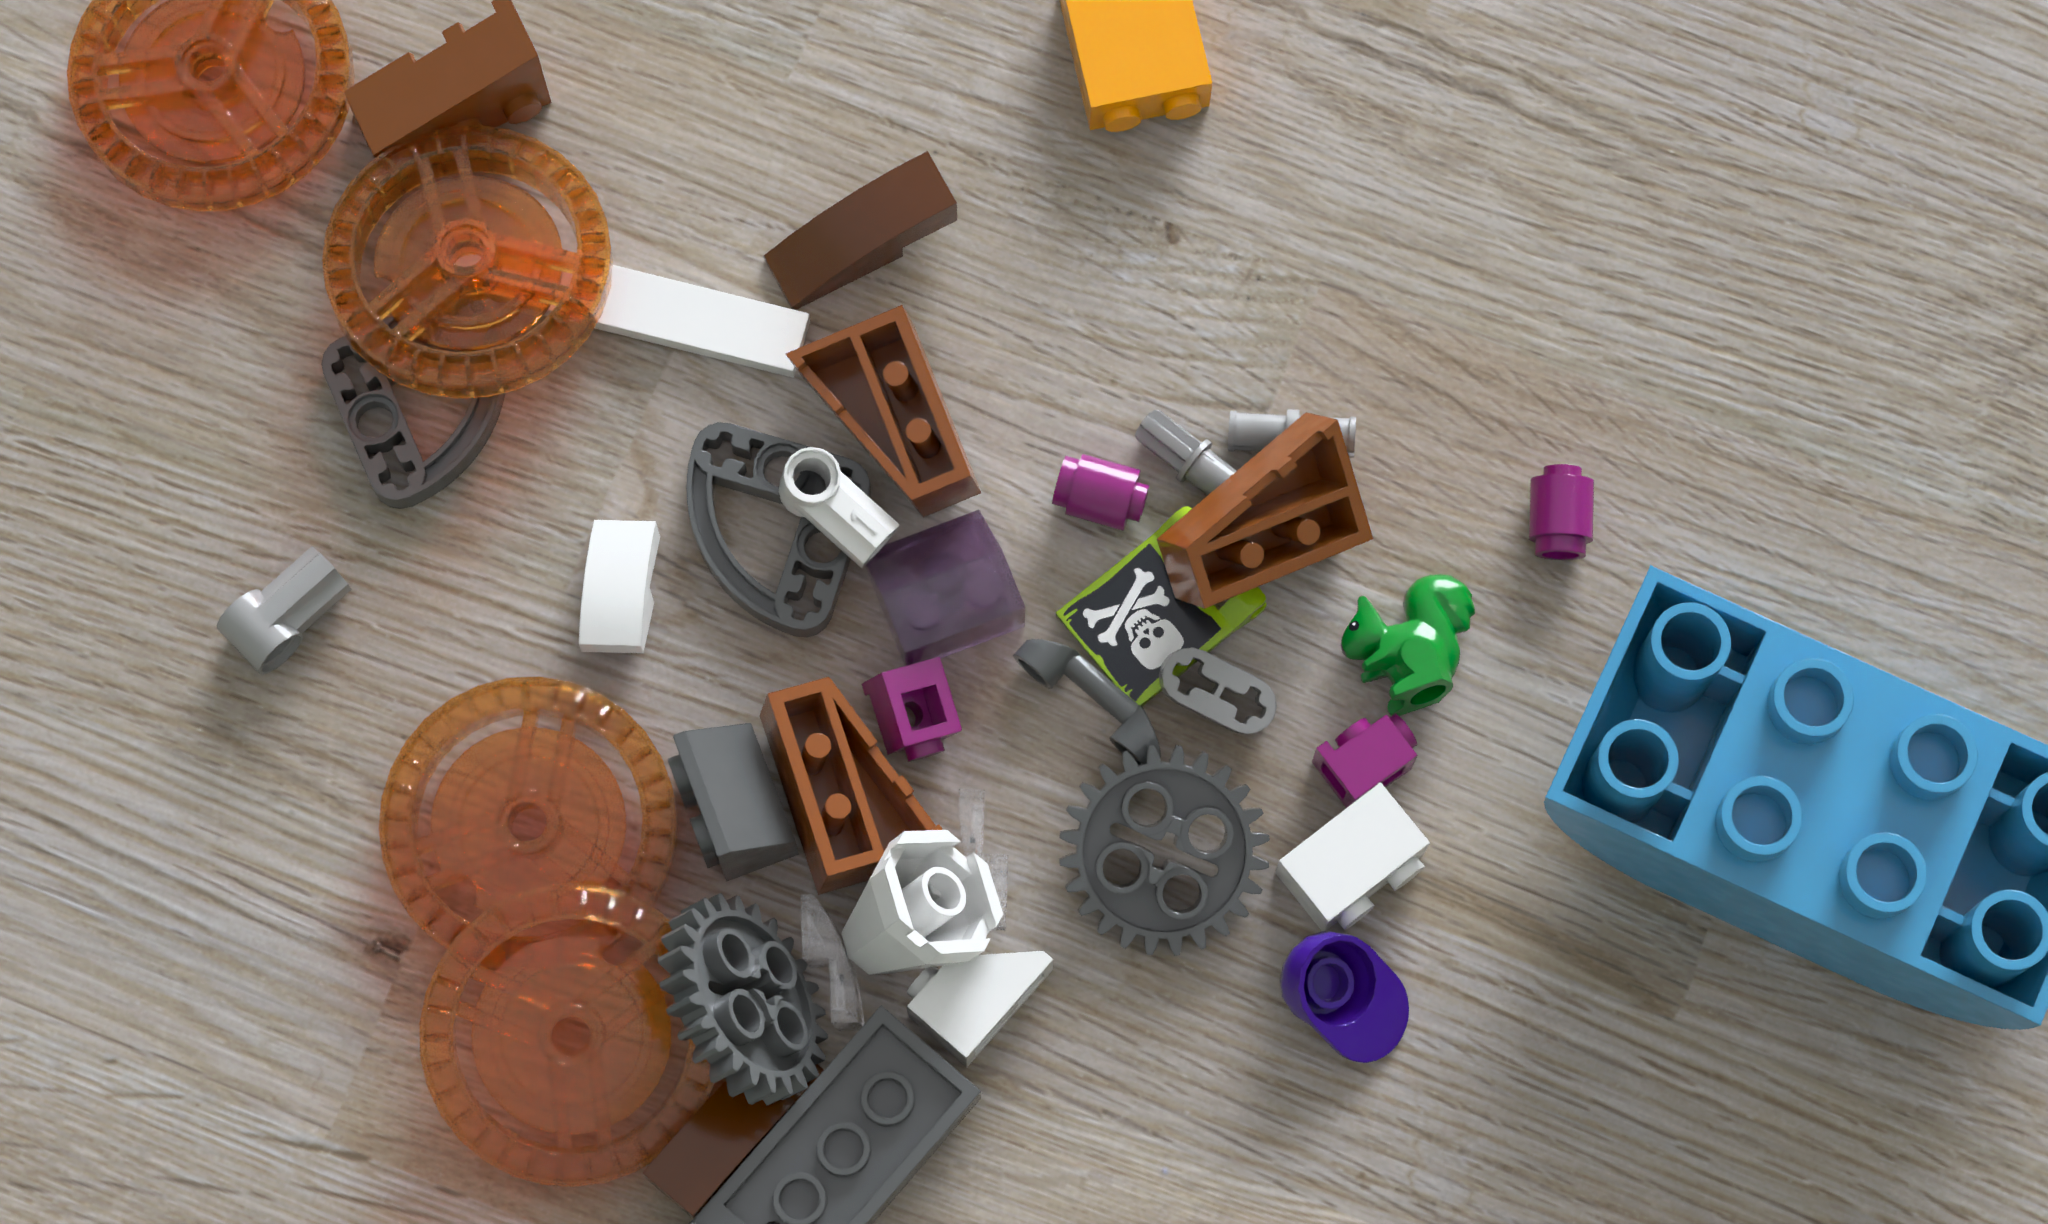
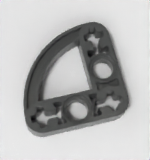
M468 287L456 289L337 339L328 346L323 354L321 363L324 377L375 494L384 504L398 509L412 507L434 496L458 478L471 465L493 432L502 409L507 385L508 364L506 344L495 308L485 293ZM466 307H470L474 314H480L477 317L478 328L468 332L463 324H457L460 321L458 311ZM438 317L449 341L440 345L436 330L430 322ZM417 329L425 333L428 338L424 351L412 358H404L397 355L393 350V344L398 334L404 330ZM478 350V375L469 407L449 439L434 454L423 461L391 386ZM354 355L359 363L366 362L360 366V372L369 392H364L357 396L349 376L346 373H340L344 370L342 360L347 356ZM379 386H382L381 390H376ZM346 400H352L350 403L346 404ZM376 407L385 408L391 412L393 421L388 432L379 437H368L360 433L358 424L364 412ZM402 441L406 442L405 445H399ZM394 449L405 472L416 470L407 476L409 484L407 488L397 490L393 483L383 485L384 482L391 479V473L382 453ZM370 454H376L372 459H369Z
M718 422L710 424L699 432L693 443L688 463L686 485L690 522L705 564L722 589L741 608L761 622L796 637L807 638L819 634L827 627L832 618L851 558L841 550L838 556L830 562L817 563L811 560L805 553V544L811 536L821 531L805 517H801L775 594L757 582L735 559L720 532L714 507L715 484L783 504L779 495V486L768 482L764 476L765 468L774 458L780 456L790 457L798 450L808 448L809 446L731 423ZM722 441H730L733 454L751 460V449L753 447L760 449L754 459L753 477H745L747 473L745 462L735 459H726L722 467L713 466L712 455L707 452V449H719ZM830 453L839 463L840 471L845 476L851 477L852 482L867 496L871 497L870 480L867 471L861 464L852 459ZM801 471L794 482L801 492L808 495L820 494L827 489L824 479L814 471ZM797 569H801L814 578L832 579L829 585L817 579L813 590L814 605L821 609L818 613L807 612L804 620L795 619L793 607L787 604L789 599L799 601L807 584L805 575H795Z

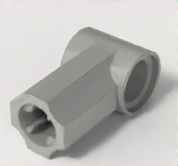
M312 546L262 591L258 589L251 590L234 601L219 618L217 629L259 674L264 675L286 662L300 646L303 640L302 633L352 589L335 567Z

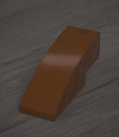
M926 151L859 188L817 215L766 253L764 260L791 309L797 310L903 257V247L957 221V202L929 152Z
M818 1064L815 1065L820 1075L824 1071V1069L820 1067ZM817 1078L807 1082L808 1088ZM725 1081L643 1171V1175L694 1219L808 1088L766 1106L763 1100L751 1105L748 1104L744 1092L731 1097L728 1093L727 1082Z

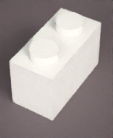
M1380 782L1280 859L1275 874L1321 931H1327L1337 922L1346 930L1373 909L1375 905L1370 901V896L1387 883L1396 891L1424 869L1425 866L1419 858L1424 855L1430 842Z

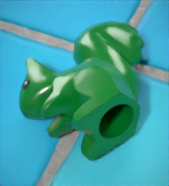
M1437 574L1417 579L1405 593L1403 607L1407 622L1387 626L1365 596H1360L1357 600V612L1344 631L1341 639V650L1349 659L1365 660L1361 665L1364 672L1360 675L1363 683L1386 677L1390 679L1392 686L1389 690V696L1391 699L1387 706L1390 716L1393 714L1401 716L1439 703L1453 688L1452 678L1460 661V647L1456 634L1470 629V617L1475 614V607L1472 601L1473 596L1467 586L1452 576Z

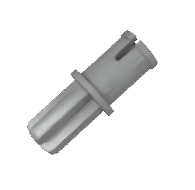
M1154 410L1149 413L1135 433L1136 439L1178 472L1176 476L1178 481L1184 482L1187 479L1206 495L1213 492L1236 472L1231 465L1210 450L1212 442L1206 439L1201 443L1160 410Z

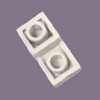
M594 520L581 600L579 647L581 652L644 653L654 606L650 583L660 541L656 521Z

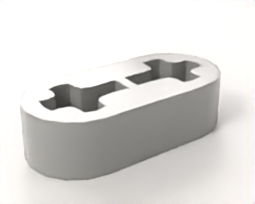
M1196 648L1179 649L1168 655L1161 664L1159 672L1160 687L1170 700L1230 731L1240 734L1258 733L1266 728L1274 719L1277 708L1276 697L1268 684L1204 650ZM1192 659L1197 660L1201 663L1198 674L1215 683L1212 692L1209 693L1196 687L1190 688L1186 695L1179 692L1177 689L1180 679L1172 674L1175 665L1187 666ZM1224 688L1239 695H1243L1249 688H1253L1257 691L1255 703L1263 708L1259 717L1247 716L1243 723L1238 722L1235 719L1237 708L1220 698Z

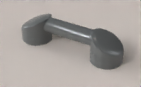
M1029 639L1013 654L1018 664L1046 688L1052 689L1063 675H1066L1122 723L1109 739L1121 753L1128 751L1138 765L1146 763L1148 745L1154 744L1161 758L1158 738L1144 708L1132 700L1075 649L1053 641Z

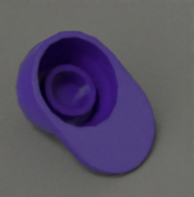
M1322 931L1301 940L1288 954L1282 966L1280 977L1281 993L1285 1003L1296 1017L1312 1026L1339 1055L1355 1062L1368 1063L1385 1057L1398 1045L1403 1037L1409 1018V1002L1406 989L1398 976L1369 945L1352 935Z

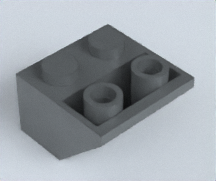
M751 723L688 730L673 735L679 755L667 760L685 809L698 805L701 815L690 818V822L707 868L720 864L727 882L799 855L794 835Z

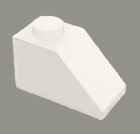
M1044 951L978 955L969 962L943 965L940 969L937 967L925 968L906 992L913 998L907 1005L908 1017L963 1065L968 1067L1053 970V959Z

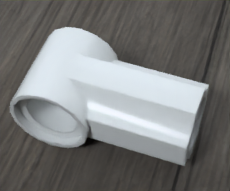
M815 447L800 449L791 455L785 464L779 485V495L783 505L796 516L805 517L859 567L863 568L871 561L899 529L900 524L840 471L839 463L833 455L824 449ZM805 470L814 471L824 479L827 489L816 495L805 494L796 487L793 476Z

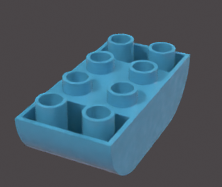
M1650 565L1545 797L1544 806L1553 822L1581 847L1631 878L1878 993L1935 1014L1981 1026L2012 1030L2031 1029L2040 1026L2048 1009V745Z

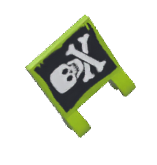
M1189 506L1179 509L1153 535L1056 612V616L1109 680L1140 706H1144L1162 691L1159 672L1161 664L1168 655L1185 648H1196L1209 653L1235 631L1259 616L1267 606L1266 596L1259 587L1230 598L1219 610L1214 605L1204 609L1175 598L1157 538L1192 509ZM1192 659L1187 666L1176 664L1172 674L1179 677L1198 661Z

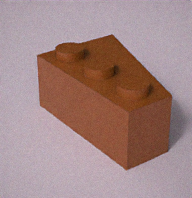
M903 305L786 353V356L803 379L923 517L981 494L915 326Z
M1308 412L1304 413L1157 538L1176 599L1205 609L1373 539L1338 419Z
M830 677L767 694L760 713V719L818 895L869 881L889 842L904 831L943 830L940 824L937 826L934 824L914 797V790L904 776H899L876 746L878 741Z

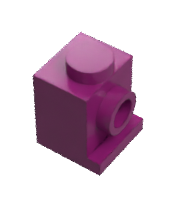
M940 657L882 672L861 684L864 695L870 696L887 755L905 750L908 762L930 757L945 751L942 740L962 731ZM905 706L910 708L915 715L913 727L910 726Z
M1386 714L1372 725L1366 718H1363L1348 727L1335 739L1339 746L1335 751L1328 741L1318 746L1312 763L1347 808L1381 782L1386 788L1409 772L1418 756L1412 749L1417 746V741L1408 725L1397 714H1393L1391 717H1388Z

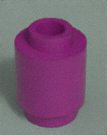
M1082 454L1080 459L1065 456L1056 482L1052 504L1066 508L1065 515L1124 531L1128 519L1140 522L1149 485L1138 483L1141 473L1139 469Z
M1568 464L1548 465L1544 467L1543 475L1531 478L1529 540L1535 543V556L1551 560H1575L1586 557V544L1593 541L1594 480L1582 476L1581 467Z

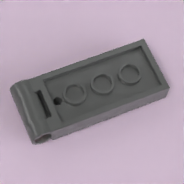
M881 1005L688 1224H873L979 1102L981 1091Z

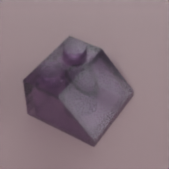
M980 510L888 543L865 565L904 666L937 657L941 659L1025 627L1024 602L1002 548Z

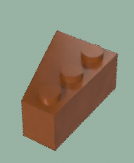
M493 0L491 3L496 13L466 31L463 25L457 22L442 31L447 43L417 61L414 55L408 52L344 91L352 113L382 177L393 172L396 174L412 172L423 166L428 161L429 156L450 147L453 149L469 147L480 141L486 131L507 122L510 124L526 122L538 115L543 106L552 103L538 54L512 0Z

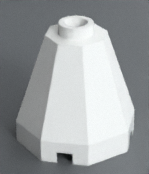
M948 830L904 831L889 842L841 932L848 958L867 974H888L971 961L985 951L991 939H986L989 931L997 927L1003 915L988 864L974 852L966 858L956 850L954 846L961 841Z

